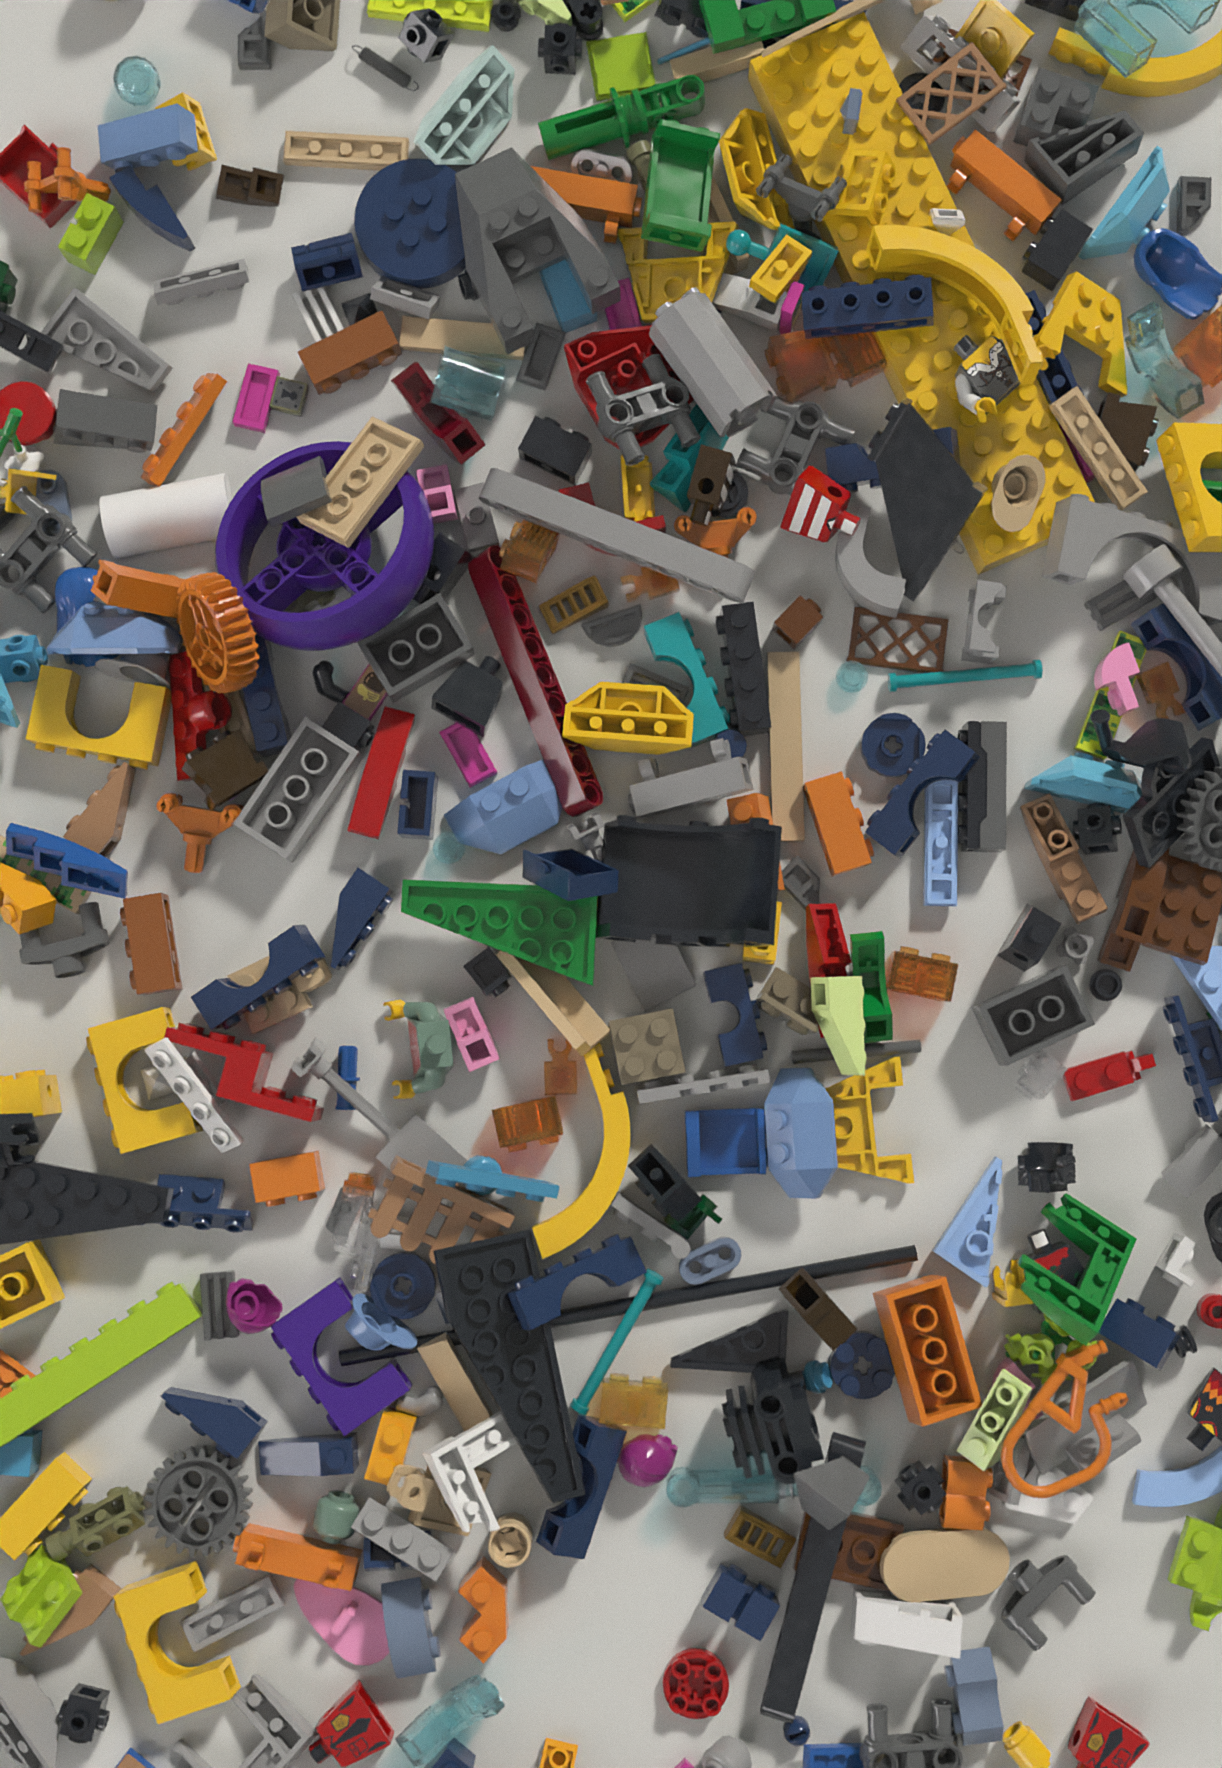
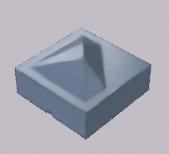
M850 88L849 94L840 108L844 119L843 134L853 135L856 132L862 99L861 89Z

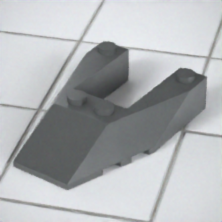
M512 147L455 174L466 270L507 355L535 342L533 326L512 284L566 259L592 314L621 301L620 285L605 255L580 215Z

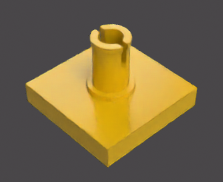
M980 0L954 38L957 39L961 36L969 44L973 42L984 58L996 69L995 72L1002 80L1035 33L997 0Z

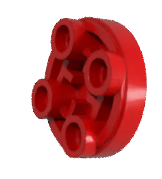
M22 381L9 384L0 391V429L4 427L10 409L17 408L23 413L16 431L21 445H33L52 437L54 433L53 427L56 422V407L52 398L42 387L31 382Z
M689 1648L680 1651L668 1662L663 1674V1691L670 1709L674 1713L689 1719H703L715 1716L721 1711L728 1696L729 1679L723 1662L714 1653L702 1648Z

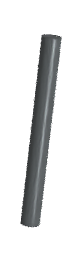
M908 1040L864 1044V1051L866 1057L921 1052V1041ZM830 1048L791 1052L793 1064L835 1060Z

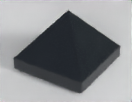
M370 293L341 303L350 326L377 313L375 304L370 299Z

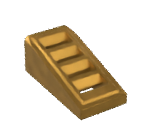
M593 575L538 606L553 635L608 608L609 602L597 577ZM591 589L596 599V602L592 604L585 592ZM577 595L580 596L585 606L581 610L574 599ZM565 601H568L574 613L571 616H568L562 604ZM554 606L557 607L563 619L558 623L550 609Z
M740 1504L723 1533L726 1540L780 1569L797 1541L796 1537ZM745 1521L750 1522L751 1524L745 1535H739ZM759 1527L762 1530L754 1543L749 1541L755 1529ZM769 1532L773 1536L764 1550L760 1546ZM780 1538L785 1542L778 1555L774 1556L771 1552Z

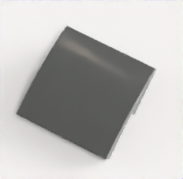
M321 456L261 480L263 506L267 521L272 527L332 502L325 479L327 473Z

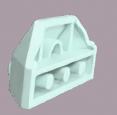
M493 45L487 48L457 75L421 120L413 142L435 165H474L512 118L515 69Z

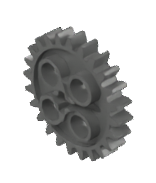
M1215 767L1214 772L1204 771V779H1194L1196 789L1187 788L1186 791L1190 799L1189 801L1181 800L1180 802L1186 809L1185 812L1177 813L1178 817L1184 819V823L1177 826V830L1184 831L1185 833L1180 837L1179 842L1187 844L1183 852L1192 855L1190 859L1192 862L1199 863L1200 867L1222 871V767Z
M207 1445L200 1449L199 1454L196 1453L194 1446H190L187 1449L186 1457L181 1450H178L174 1454L175 1462L167 1457L162 1462L165 1469L158 1467L153 1472L158 1480H150L147 1483V1486L154 1492L144 1496L145 1501L152 1503L144 1511V1514L154 1515V1519L148 1524V1527L158 1526L160 1528L155 1538L158 1539L165 1535L168 1538L165 1543L166 1549L173 1543L178 1544V1555L186 1547L189 1548V1555L192 1558L199 1548L203 1556L207 1557L211 1546L217 1553L223 1549L222 1541L230 1546L235 1540L232 1533L240 1535L244 1530L240 1523H247L250 1519V1516L243 1510H248L253 1506V1502L244 1499V1497L252 1493V1488H243L242 1485L249 1476L243 1475L239 1477L237 1474L242 1466L241 1463L231 1467L229 1463L232 1456L222 1460L219 1458L220 1451L218 1449L212 1455H208ZM189 1471H196L201 1475L202 1483L200 1485L190 1482L188 1478ZM212 1476L216 1477L215 1484L206 1494L201 1505L192 1514L185 1526L181 1525V1520L196 1501V1497L204 1490ZM215 1491H225L229 1502L226 1504L219 1503L215 1499ZM169 1499H178L183 1506L182 1512L173 1511L169 1506ZM204 1518L209 1524V1530H199L195 1524V1519Z

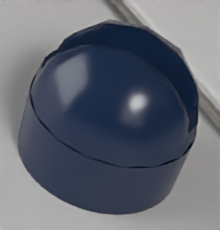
M795 1715L793 1724L784 1722L783 1732L788 1743L793 1746H802L807 1743L810 1737V1728L805 1718ZM803 1730H805V1733H804V1734L795 1736V1737H793V1738H791V1737L789 1736V1735L797 1734V1733L802 1732Z

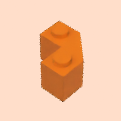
M483 1556L461 1580L458 1592L478 1611L462 1628L459 1641L484 1664L506 1640L509 1620L507 1578Z

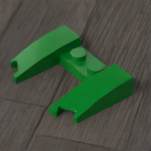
M699 0L713 54L797 32L836 12L833 0H772L739 10L735 0Z
M1066 1193L1060 1198L1063 1204L1061 1207L1055 1209L1049 1202L1042 1208L1041 1213L1064 1236L1090 1256L1079 1283L1075 1288L1025 1254H1022L1018 1260V1266L1024 1269L1025 1282L1021 1284V1290L1047 1317L1086 1346L1099 1333L1137 1238Z

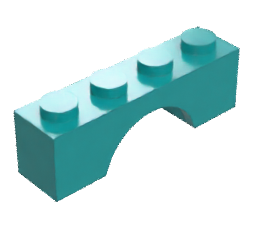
M680 612L645 625L643 633L655 661L669 662L679 666L691 680L693 697L686 709H689L694 714L691 748L715 739L717 734L728 730L727 724L731 723L725 706L719 707L715 698V695L719 694L712 676L706 677L703 666L706 665V660L700 647L695 649L691 637L694 636V632L688 618L683 620Z

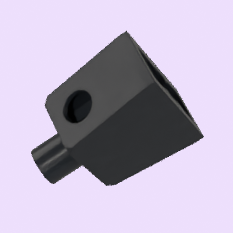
M439 532L434 539L433 554L427 575L413 600L422 604L439 593L446 598L467 571L468 562L475 556ZM440 571L439 578L434 580L436 572Z
M485 656L479 667L468 661L462 662L433 694L431 708L484 738L502 695L503 682L495 677L501 668V664L490 656Z

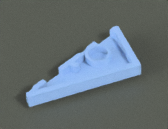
M995 1156L932 1250L986 1288L990 1281L988 1277L990 1258L993 1255V1234L996 1231L999 1206L997 1205L999 1184H1001L1003 1173L1001 1169L1002 1160Z

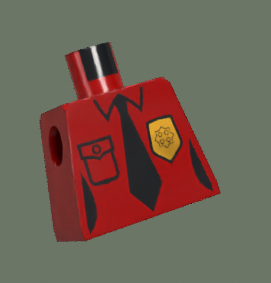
M358 1680L320 1718L316 1730L321 1738L309 1746V1751L318 1764L333 1755L338 1764L343 1768L389 1746L395 1732L361 1681Z
M1089 1696L1084 1703L1068 1742L1069 1750L1080 1761L1076 1768H1130L1150 1745V1742L1141 1731Z

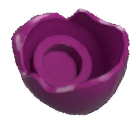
M246 1278L229 1283L226 1297L227 1314L232 1324L239 1331L246 1334L265 1331L280 1317L283 1308L282 1302L272 1293L267 1285L255 1284L253 1280Z
M640 1434L623 1444L617 1460L619 1471L622 1477L630 1484L643 1488L654 1486L668 1476L673 1467L678 1447L672 1444L671 1439L667 1436Z

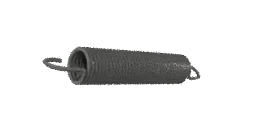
M352 46V49L359 54L360 60L399 86L410 91L418 90V84L415 90L407 88L412 79L409 74L397 68L368 47ZM355 46L361 48V53L356 51L353 47Z

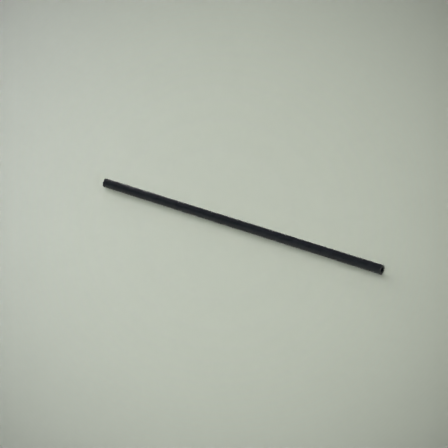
M915 1245L654 1292L642 1311L779 1287L802 1267L814 1280L915 1262L918 1261ZM635 1296L561 1309V1315L549 1321L550 1326L555 1328L625 1315ZM454 1329L416 1336L418 1342L416 1347L412 1349H403L390 1344L382 1350H371L363 1346L339 1350V1361L341 1367L419 1353L417 1349L419 1346L447 1332L454 1346L462 1344Z

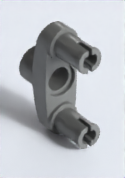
M89 902L79 905L84 933L79 937L42 945L39 928L20 934L22 949L19 950L21 963L28 965L53 964L56 978H67L84 973L82 957L97 952L110 943L107 929H103L99 903Z
M1068 1555L1056 1557L1039 1569L1030 1560H1024L1016 1565L1008 1576V1581L1014 1586L1016 1591L1003 1608L1001 1620L1011 1631L1015 1630L1033 1651L1042 1648L1048 1638L1029 1615L1059 1585L1063 1584L1081 1605L1087 1604L1096 1593L1077 1571V1565Z

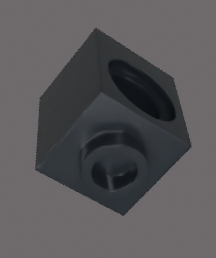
M340 701L322 725L323 729L357 751L361 747L366 749L375 735L372 732L375 727L371 721Z

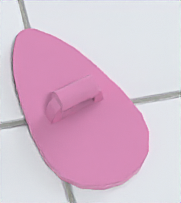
M295 1580L294 1592L303 1614L325 1642L344 1660L355 1665L369 1666L381 1661L390 1653L385 1630L383 1606L380 1600L353 1587L352 1591H347L339 1588L324 1587L322 1584L305 1580Z

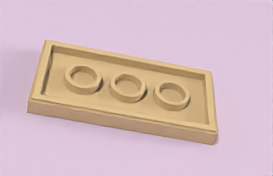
M372 416L325 478L332 502L296 518L301 524L349 548L424 448L421 439Z

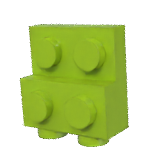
M41 1545L27 1557L25 1567L18 1576L12 1577L7 1582L6 1590L0 1600L9 1619L21 1624L30 1645L41 1648L81 1596L82 1591L65 1558L56 1562L50 1556L47 1547Z

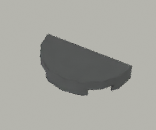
M641 604L582 623L581 627L586 636L598 645L606 647L621 646L630 641L640 628L642 620Z

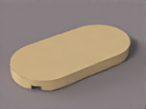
M985 1527L983 1531L944 1528L905 1532L892 1540L893 1543L889 1545L888 1549L885 1548L880 1559V1574L883 1582L896 1597L907 1602L954 1599L989 1594L1003 1583L1010 1565L1009 1552L1004 1541Z

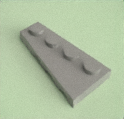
M75 287L41 331L42 334L61 343L64 346V351L152 392L157 390L173 369V367Z
M757 1064L738 1067L739 1073L726 1075L725 1069L706 1072V1079L694 1080L693 1075L675 1077V1084L662 1086L661 1080L642 1083L643 1089L637 1090L639 1104L683 1097L690 1094L710 1093L720 1089L741 1088L755 1083L766 1084L770 1083L769 1072L767 1069L758 1070Z

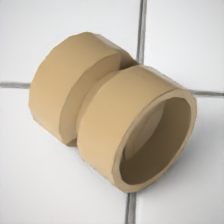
M516 1512L505 1513L496 1520L500 1528L490 1533L488 1551L491 1558L498 1565L506 1568L516 1567L522 1564L529 1556L533 1540V1528L529 1520L523 1515Z

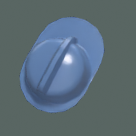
M362 1293L354 1296L352 1300L354 1311L346 1322L345 1328L360 1345L371 1350H382L390 1344L403 1349L416 1347L417 1337L404 1322L397 1319V1317L381 1312L374 1304L372 1297Z

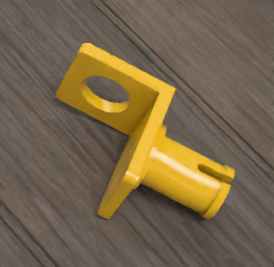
M9 468L8 480L1 478L7 482V485L0 489V499H6L5 511L27 515L11 501L12 496L22 486H26L36 497L37 478L56 480L57 475Z

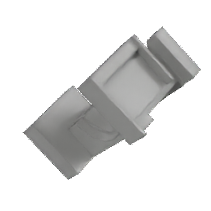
M977 580L975 590L969 589L968 601L970 603L965 646L962 648V661L993 664L999 657L1000 646H996L991 640L990 631L984 629L979 624L978 612L985 609L988 610L992 604H1001L1005 599L1007 586H1003V583Z

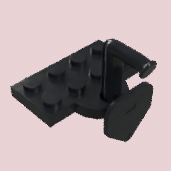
M1095 710L1090 715V719L1093 722L1102 753L1113 761L1144 768L1141 779L1142 796L1122 816L1138 864L1150 868L1184 833V831L1177 830V826L1184 823V819L1178 817L1177 813L1185 812L1186 807L1180 802L1181 800L1189 801L1190 796L1186 791L1187 788L1196 789L1195 778L1204 779V771L1214 772L1215 767H1220L1213 740L1201 737L1189 748L1182 722L1157 718L1143 724L1125 743L1113 740L1108 724L1110 714L1106 710Z

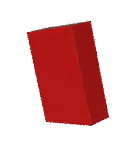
M24 124L20 134L0 153V183L28 208V192L24 190V182L28 181L27 162L37 161L41 163V180L54 175V168L58 167V147L54 143H51L48 147ZM42 193V212L34 214L51 229L78 201L58 199V193Z

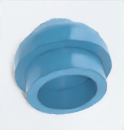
M814 1360L805 1365L802 1373L806 1390L814 1394H822L826 1389L832 1387L833 1378L830 1367L826 1362L820 1363Z

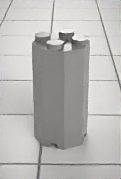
M697 287L688 290L680 300L674 303L666 302L656 310L655 314L658 318L649 329L650 338L681 382L686 385L689 393L720 437H724L725 434L728 437L736 435L758 420L756 414L760 409L766 413L772 408L777 394L705 293H700Z

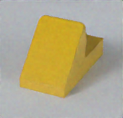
M786 234L752 276L749 287L773 303H776L784 292L788 293L794 281L798 282L813 251Z

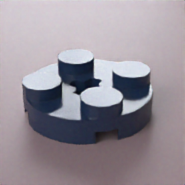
M887 713L876 718L863 732L860 743L861 754L867 768L878 775L889 778L904 776L916 759L921 760L923 758L926 748L925 736L921 728H918L911 718L900 713ZM890 737H895L896 743L901 744V749H897L895 754L889 753V749L884 747V743L889 742Z
M399 1252L386 1257L375 1269L370 1284L371 1297L376 1307L385 1314L403 1320L416 1317L424 1312L436 1292V1277L432 1267L416 1253ZM403 1276L405 1280L410 1279L412 1285L409 1287L410 1293L404 1294L402 1290L396 1291L395 1286L399 1283L398 1277Z
M855 1331L847 1342L840 1345L834 1352L832 1351L830 1355L829 1367L832 1378L844 1394L857 1399H870L879 1396L891 1387L895 1372L887 1344L882 1338L867 1331ZM864 1356L866 1361H871V1367L867 1368V1372L861 1374L860 1370H854L853 1368L854 1364L859 1362L858 1357Z

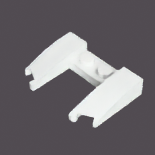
M500 1412L460 1435L449 1437L422 1453L436 1484L463 1532H470L469 1524L486 1523L488 1531H496L500 1528L474 1471L475 1467L517 1443Z

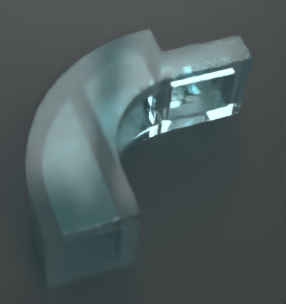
M1153 301L1129 315L1127 322L1130 335L1124 338L1125 344L1138 376L1152 397L1177 419L1203 405L1205 402L1201 378L1185 368L1173 353L1166 336L1161 306Z
M479 1674L474 1675L449 1690L426 1708L395 1738V1741L414 1767L429 1763L461 1731L479 1720L497 1715L505 1707V1704L499 1697V1691L494 1684L486 1678H481Z

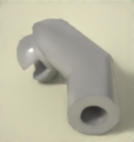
M430 1386L427 1388L426 1394L418 1399L402 1395L398 1398L395 1410L417 1417H425L441 1407L443 1393L439 1387Z

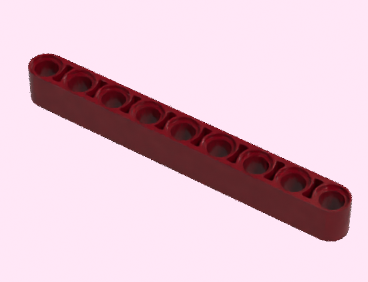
M492 545L468 562V571L549 775L556 787L561 805L569 816L578 817L601 805L603 802V792L584 745L562 737L565 705L567 704L509 557L501 547Z

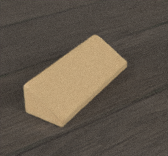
M760 41L713 54L712 48L709 47L671 59L670 63L674 80L686 75H695L704 83L748 69L750 60L762 55L760 51L764 50L763 43Z
M447 1332L417 1348L464 1431L493 1416L490 1407Z

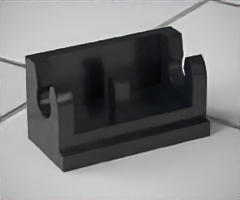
M33 1113L0 1114L1 1168H8V1165L29 1164L35 1160L34 1155L22 1156L19 1154V1149L22 1146L31 1147L39 1145L40 1136Z

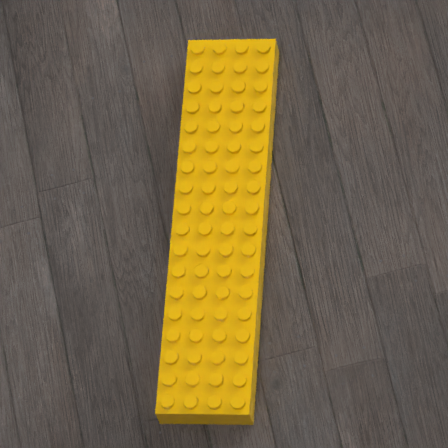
M864 12L812 33L765 57L761 55L750 60L748 81L763 113L766 115L767 122L782 154L784 153L785 157L789 155L792 159L789 169L796 182L822 192L831 186L837 176L840 177V180L843 178L851 149L884 150L896 166V178L894 183L890 185L887 196V210L882 214L879 225L911 226L939 232L932 223L930 209L957 210L923 136L896 103V99L903 93ZM850 88L861 89L862 92L859 120L856 132L853 135L842 133L844 119L840 112V108L847 98ZM831 209L826 213L821 222H818V219H813L822 240L838 247L839 252L833 264L842 283L858 282L860 285L872 284L874 280L888 278L894 282L903 281L911 275H919L906 272L875 273L866 248L872 228L876 225H872L867 216L838 215L834 209ZM965 225L949 235L975 248ZM931 278L933 326L868 332L866 335L897 402L900 404L906 398L911 399L914 408L932 430L952 427L957 430L960 465L975 483L978 481L988 487L959 533L979 575L1048 545L1056 502L1070 497L1071 494L1086 495L1089 497V501H1095L1060 426L1048 407L1049 403L1037 378H1035L1033 384H1020L996 406L997 415L991 412L986 415L987 421L984 423L979 422L977 414H974L959 403L955 386V374L964 360L953 350L954 346L965 335H968L979 347L991 336L998 339L1002 338L991 318L973 299L953 286ZM1027 454L1036 457L1042 463L1045 471V485L1028 525L1020 531L1009 532L1003 530L996 523L992 514V480L996 472L1008 464L1010 460L1016 456Z

